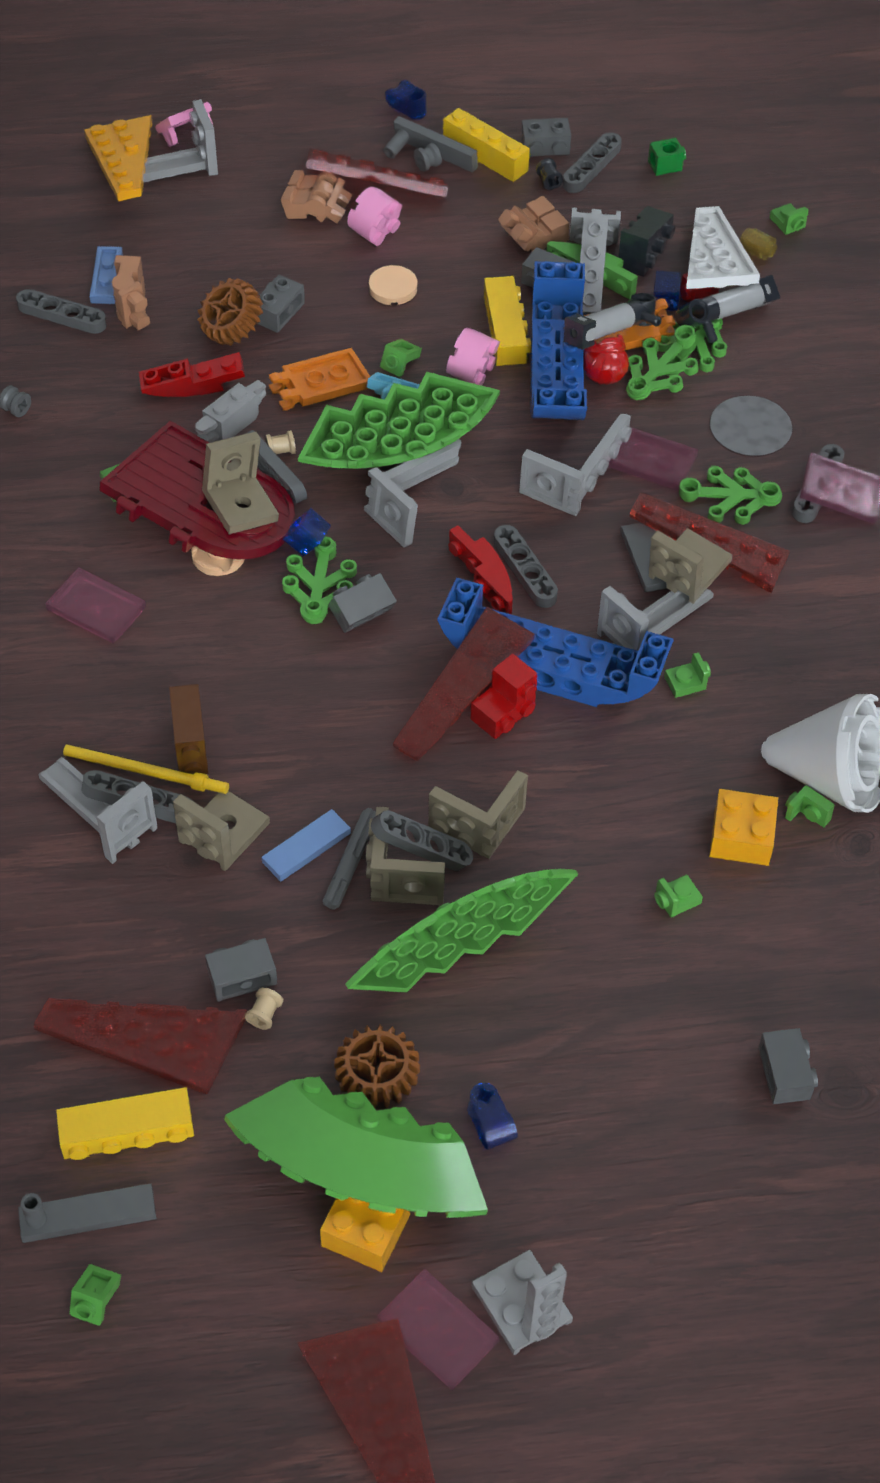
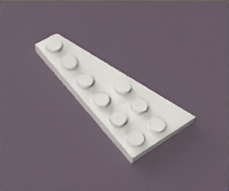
M720 207L696 208L686 289L724 288L731 285L748 286L759 283L760 274Z

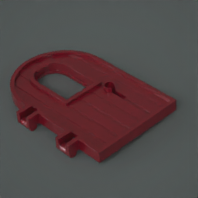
M172 421L164 425L100 481V491L117 501V514L121 515L127 510L129 511V521L134 522L142 515L170 531L169 544L174 545L178 540L181 541L182 551L185 553L193 546H196L207 553L228 559L257 558L281 547L290 536L293 527L295 510L289 493L275 479L257 470L256 479L278 511V522L228 534L217 514L205 507L208 500L202 492L206 444L209 442Z

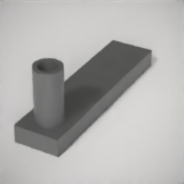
M400 116L394 121L395 135L383 148L384 154L393 159L406 143L423 149L426 145L434 143L438 147L443 160L472 173L478 167L477 150Z
M151 1183L42 1202L37 1194L29 1193L22 1198L21 1206L18 1207L23 1243L157 1219Z

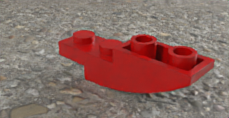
M240 352L190 365L187 358L139 372L142 393L164 397H186L224 391L223 383L245 377Z
M459 525L450 529L448 543L450 552L455 557H459L465 563L467 569L474 574L473 582L483 585V596L490 602L492 608L512 615L513 596L510 578L497 552L484 537L474 541Z

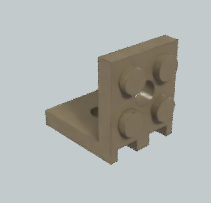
M257 432L206 444L202 492L228 534L278 522V511L256 479L261 441ZM238 504H245V505H247L248 507H246V508H241V507H239V506H237V505H238Z
M688 528L676 541L657 530L651 537L649 577L651 579L657 577L667 583L666 588L675 593L678 590L689 596V602L694 604L732 561V554Z
M517 770L488 812L435 786L429 793L428 827L465 842L471 850L490 859L525 810L528 775Z
M229 791L227 794L218 793L204 808L182 794L173 801L179 842L183 845H192L197 849V854L203 858L217 861L220 863V868L224 871L235 862L270 824V817ZM226 821H232L236 825L229 829Z
M376 807V816L383 811L389 810V807ZM370 818V840L366 849V878H371V901L443 905L445 862L387 859L389 844L379 840L374 835L371 829L373 818Z

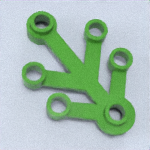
M721 318L712 321L718 338L716 342H713L711 350L715 357H724L727 352V344L723 342L719 332L723 325ZM677 322L676 325H673L674 330L680 327ZM699 325L694 328L697 331L695 332L696 341L693 346L687 349L683 348L671 363L684 361L696 348L700 357V370L710 372L714 369L715 359L710 355L704 340L706 334L703 326ZM675 334L672 336H661V343L658 341L659 351L666 352L676 341ZM681 372L668 374V376L679 375Z
M682 325L675 330L676 341L659 360L657 358L659 350L657 340L648 338L643 342V350L647 355L649 371L644 376L641 373L643 368L641 356L632 355L628 358V369L632 373V378L628 382L626 391L631 399L642 400L647 398L651 392L663 389L679 392L683 389L682 377L679 375H672L668 379L654 380L658 376L683 371L686 375H694L698 372V361L695 358H687L681 362L671 363L683 348H690L695 343V330L692 326Z
M712 466L708 469L707 480L713 484L720 483L725 488L701 487L700 482L694 478L683 479L679 486V495L686 502H693L698 497L726 498L718 505H713L709 508L708 520L712 523L722 522L724 514L744 499L752 501L745 507H738L735 511L734 520L741 525L749 523L751 515L761 507L775 506L782 500V491L778 484L774 482L761 483L744 467L735 469L733 479L723 473V469L718 466ZM747 484L752 489H744L740 485Z
M327 536L319 538L315 543V556L318 558L315 576L303 566L301 556L293 554L286 559L287 570L295 573L312 592L311 597L305 594L299 588L298 578L293 575L283 578V591L291 594L301 605V616L310 624L321 623L328 614V604L333 598V593L322 598L323 592L336 584L337 590L344 586H347L348 589L353 587V584L345 579L352 578L357 574L356 562L347 559L342 561L338 571L326 577L328 562L334 559L337 553L335 541Z

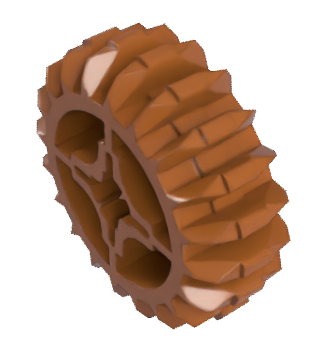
M228 278L227 282L220 280L218 287L212 285V291L205 293L207 298L200 301L203 307L197 310L200 315L197 319L201 325L200 328L210 340L218 344L224 345L226 343L232 346L234 341L241 343L242 337L249 338L248 333L256 331L255 323L261 322L258 317L263 314L261 308L263 303L259 298L260 295L250 283L239 278L236 280Z
M379 1024L377 1030L371 1031V1028L366 1025L365 1033H360L355 1029L353 1039L345 1037L343 1046L338 1047L337 1058L334 1060V1068L336 1069L335 1079L339 1082V1088L342 1092L348 1091L347 1094L349 1092H363L374 1108L377 1107V1102H383V1105L388 1108L391 1099L400 1104L402 1094L409 1096L411 1086H416L418 1082L417 1075L420 1073L419 1053L414 1051L412 1040L406 1041L404 1032L395 1035L393 1026L388 1031H383V1026ZM385 1051L391 1052L394 1055H389ZM377 1058H379L380 1067H378L377 1075H375V1065ZM359 1077H364L368 1079L370 1083L360 1079Z

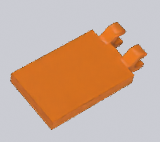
M658 299L656 300L655 315L661 317V324L659 326L635 325L598 338L595 342L599 343L605 338L617 337V334H621L626 344L625 350L643 347V342L648 338H654L657 342L661 343L662 335L672 336L675 334L673 325H676L674 317L668 315L665 310L668 308L666 300Z
M348 348L282 366V372H274L269 375L273 384H269L268 387L272 394L279 393L282 398L279 401V405L282 410L286 411L293 408L298 402L304 407L369 389L367 388V383L370 375L353 349Z

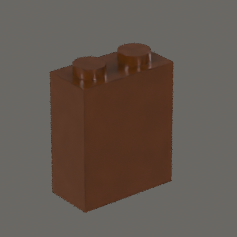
M191 684L169 687L178 770L189 774H194L195 772L209 774L199 685Z

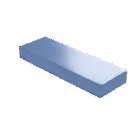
M99 246L97 248L90 291V303L115 304L112 280L116 276L114 262L116 255H123L122 247Z
M331 809L262 856V863L281 882L351 834V828Z

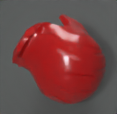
M617 334V337L605 338L599 343L595 342L594 346L583 350L584 372L593 382L601 385L613 384L620 381L627 373L629 359L625 351L626 344L621 334Z

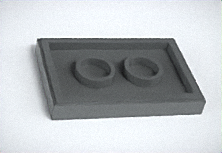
M673 517L621 526L622 537L645 593L666 589L667 587L665 581L657 577L654 579L649 577L651 537L657 530L675 541L680 537Z

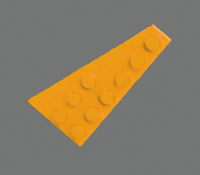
M151 115L130 120H116L112 124L93 125L89 129H84L85 138L118 201L142 196L143 175L146 171L145 163H147L149 138L151 137L150 128L153 124Z

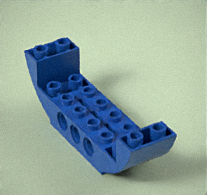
M535 261L530 366L531 418L584 420L586 417L587 389H584L583 349L563 342L565 317L577 313L583 315L585 263Z
M457 577L437 619L443 633L451 644L475 665L489 672L491 677L492 669L513 653L538 673L537 690L597 707L598 704L629 702L650 692L659 681L674 641L673 638L646 631L639 651L486 608L482 606L483 585Z

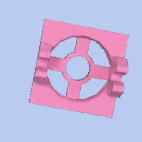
M208 102L203 103L211 120L209 112L212 111L211 105ZM193 108L170 116L156 124L157 133L163 134L169 147L178 143L174 128L191 122L190 112L193 111Z

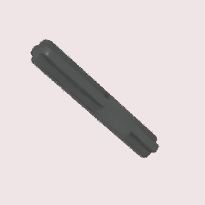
M372 808L362 811L323 898V905L331 910L340 907L369 841V820L376 817V811H373Z

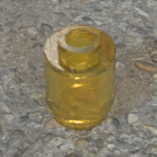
M747 228L741 236L740 242L744 249L763 260L771 258L777 250L776 238L757 228Z

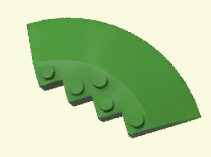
M426 372L418 389L393 383L385 400L360 394L351 411L326 405L298 457V462L332 468H372L421 458L455 442L474 428L493 407L500 394V390Z
M551 869L526 873L486 886L451 904L445 903L438 907L433 914L416 923L395 940L380 947L378 953L362 966L345 985L348 989L408 992L426 972L446 973L464 953L483 955L502 934L520 936L576 878L578 873L572 869Z
M320 1077L290 1080L225 1115L224 1120L234 1134L244 1144L250 1143L258 1149V1156L265 1162L272 1160L281 1166V1173L301 1184L307 1180L325 1188V1194L342 1201L351 1197L369 1202L370 1209L388 1213H395L396 1208L406 1209L414 1212L415 1216L427 1217L428 1212H445L447 1218L487 1215L488 1208L465 1144L449 1122L419 1126L406 1107H394L376 1111L363 1092L333 1095Z

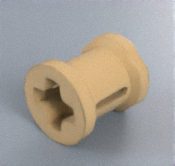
M291 430L287 431L286 434L271 437L270 434L265 435L266 444L275 454L296 453L295 441Z
M259 988L256 993L257 1000L252 1010L246 1012L245 1019L254 1027L267 1030L271 1028L273 1024L271 1019L276 1009L282 1006L283 998L271 989Z

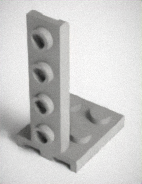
M201 99L192 101L193 111L190 112V120L192 126L195 127V131L191 133L196 148L147 158V163H145L146 171L143 175L144 182L203 169L207 170L209 176L218 174L214 127Z
M572 207L570 240L581 244L580 263H585L583 313L592 314L601 311L606 246L618 244L621 211H616V215L601 214L602 210L592 209V213L577 212V208Z
M620 414L580 470L527 449L522 455L519 493L576 516L581 509V500L587 492H592L598 476L605 474L611 458L615 459L617 457L621 444L629 440L632 428L629 427L631 416L627 414Z
M460 439L426 456L403 462L386 472H382L377 467L368 471V476L371 477V485L366 487L369 503L364 506V511L404 548L413 542L418 504L403 491L458 464V451L462 443Z
M609 586L601 593L597 634L600 637L605 634L614 642L613 644L639 651L646 631L659 635L712 599L714 593L706 589L693 604L689 602V596L679 590L676 593L670 591L642 611L634 607L622 593H618Z
M63 757L38 774L41 781L100 833L104 856L112 864L117 861L116 854L126 846L132 849L139 844L140 840L138 837L149 828L153 832L158 829L152 790L144 781L135 788L127 790L122 798L111 805L86 797L81 791L84 775Z
M531 1250L472 1281L473 1290L513 1355H516L520 1352V1349L534 1341L538 1342L551 1336L557 1328L564 1324L567 1326L573 1320L571 1313L562 1301L567 1275L566 1270L561 1263L553 1266L552 1273L546 1276Z

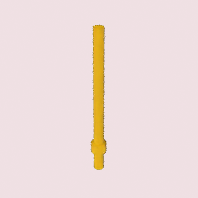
M68 744L65 745L63 750L64 756L189 785L191 789L201 792L210 790L227 794L229 790V783L210 779L208 775L198 772L189 774Z

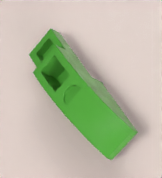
M556 241L547 243V252L580 263V244ZM606 252L603 285L630 300L631 296L636 294L638 276L623 268L622 259Z

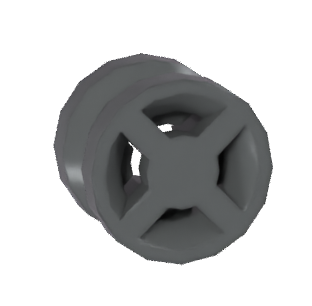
M434 143L426 145L424 149L420 147L414 150V160L420 171L424 172L429 170L430 166L436 167L441 165V153Z
M12 385L7 386L0 394V408L5 411L10 410L12 415L16 417L24 416L31 406V396L26 392H19L18 388Z

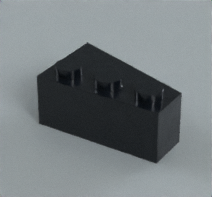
M650 206L644 208L637 215V222L631 221L629 223V229L623 228L620 235L618 258L623 260V268L642 277L645 276L649 268L653 269L657 255L663 253L666 241L672 239L676 228L673 225L674 214Z

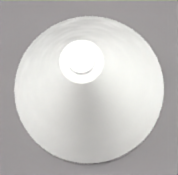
M856 694L770 735L762 744V757L766 759L769 765L853 812L868 813L873 811L880 802V788L878 787L880 780V707H876L873 702L878 701L879 698L873 694Z

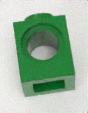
M676 137L650 142L648 162L656 176L682 171L683 161L686 160V151Z

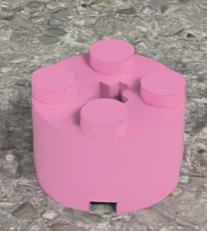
M369 187L356 199L358 203L355 211L351 208L348 215V226L372 244L379 246L383 242L385 235L389 232L395 233L399 228L400 221L398 218L402 204L382 190Z
M466 327L454 345L456 350L454 356L450 355L446 373L462 381L482 385L486 377L485 371H491L495 365L497 358L493 355L496 353L500 341Z

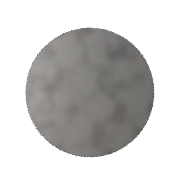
M738 396L728 399L715 408L710 419L711 431L717 441L727 449L743 455L761 456L776 452L787 444L792 434V423L788 414L776 403L756 396Z

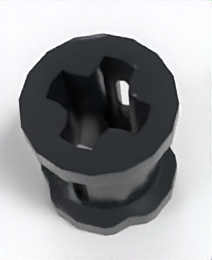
M550 158L541 160L536 166V172L538 176L542 177L543 186L547 190L556 189L563 182L562 174L556 170L557 165L555 161Z

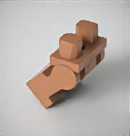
M294 170L288 183L289 186L286 187L281 198V203L287 219L306 218L308 214L317 216L316 219L320 222H323L327 217L338 223L345 213L344 208L350 201L352 194L342 188L345 181L340 177L337 179L330 172L324 171L319 175H305L303 170Z
M544 196L527 203V207L522 210L515 205L511 211L505 209L498 219L501 226L528 252L529 250L533 252L536 247L544 250L550 241H569V222L558 210L555 211V207Z
M116 255L114 262L116 276L112 280L117 318L126 329L133 325L137 330H141L150 324V318L146 314L148 304L145 298L146 291L144 277L142 276L141 257Z

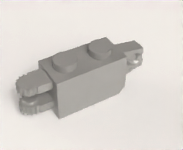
M259 380L247 387L237 383L202 411L203 417L199 422L195 423L197 436L212 443L215 440L220 441L237 435L256 420L259 414L258 405L266 396V385Z

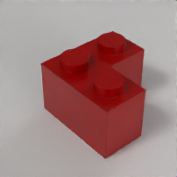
M512 653L492 669V687L471 702V720L494 739L498 738L502 733H508L517 721L522 717H528L534 711L538 673Z

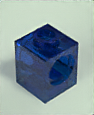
M656 270L654 296L656 300H666L668 308L665 310L677 311L681 272Z
M310 508L293 521L283 540L304 556L321 544L331 525Z

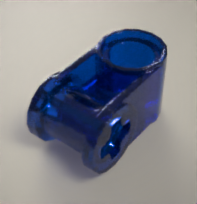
M402 80L394 89L386 90L385 99L392 108L415 120L426 116V92L423 89L416 87L408 80Z
M483 1082L475 1085L470 1092L467 1110L477 1129L483 1147L489 1150L517 1139L516 1124L511 1114L507 1111L498 1090L490 1083Z

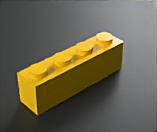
M457 108L443 119V136L477 150V160L479 163L512 182H515L528 172L530 148L460 108Z
M514 276L484 278L483 297L490 334L492 338L500 341L499 347L494 354L497 358L496 366L526 364L527 353H531V340L526 338V335H528L527 321L522 320L524 318V305L519 303L521 300L520 286L515 285Z
M187 1087L56 1110L60 1147L64 1159L81 1160L92 1154H115L126 1148H148L155 1143L166 1141L178 1143L189 1137H194Z

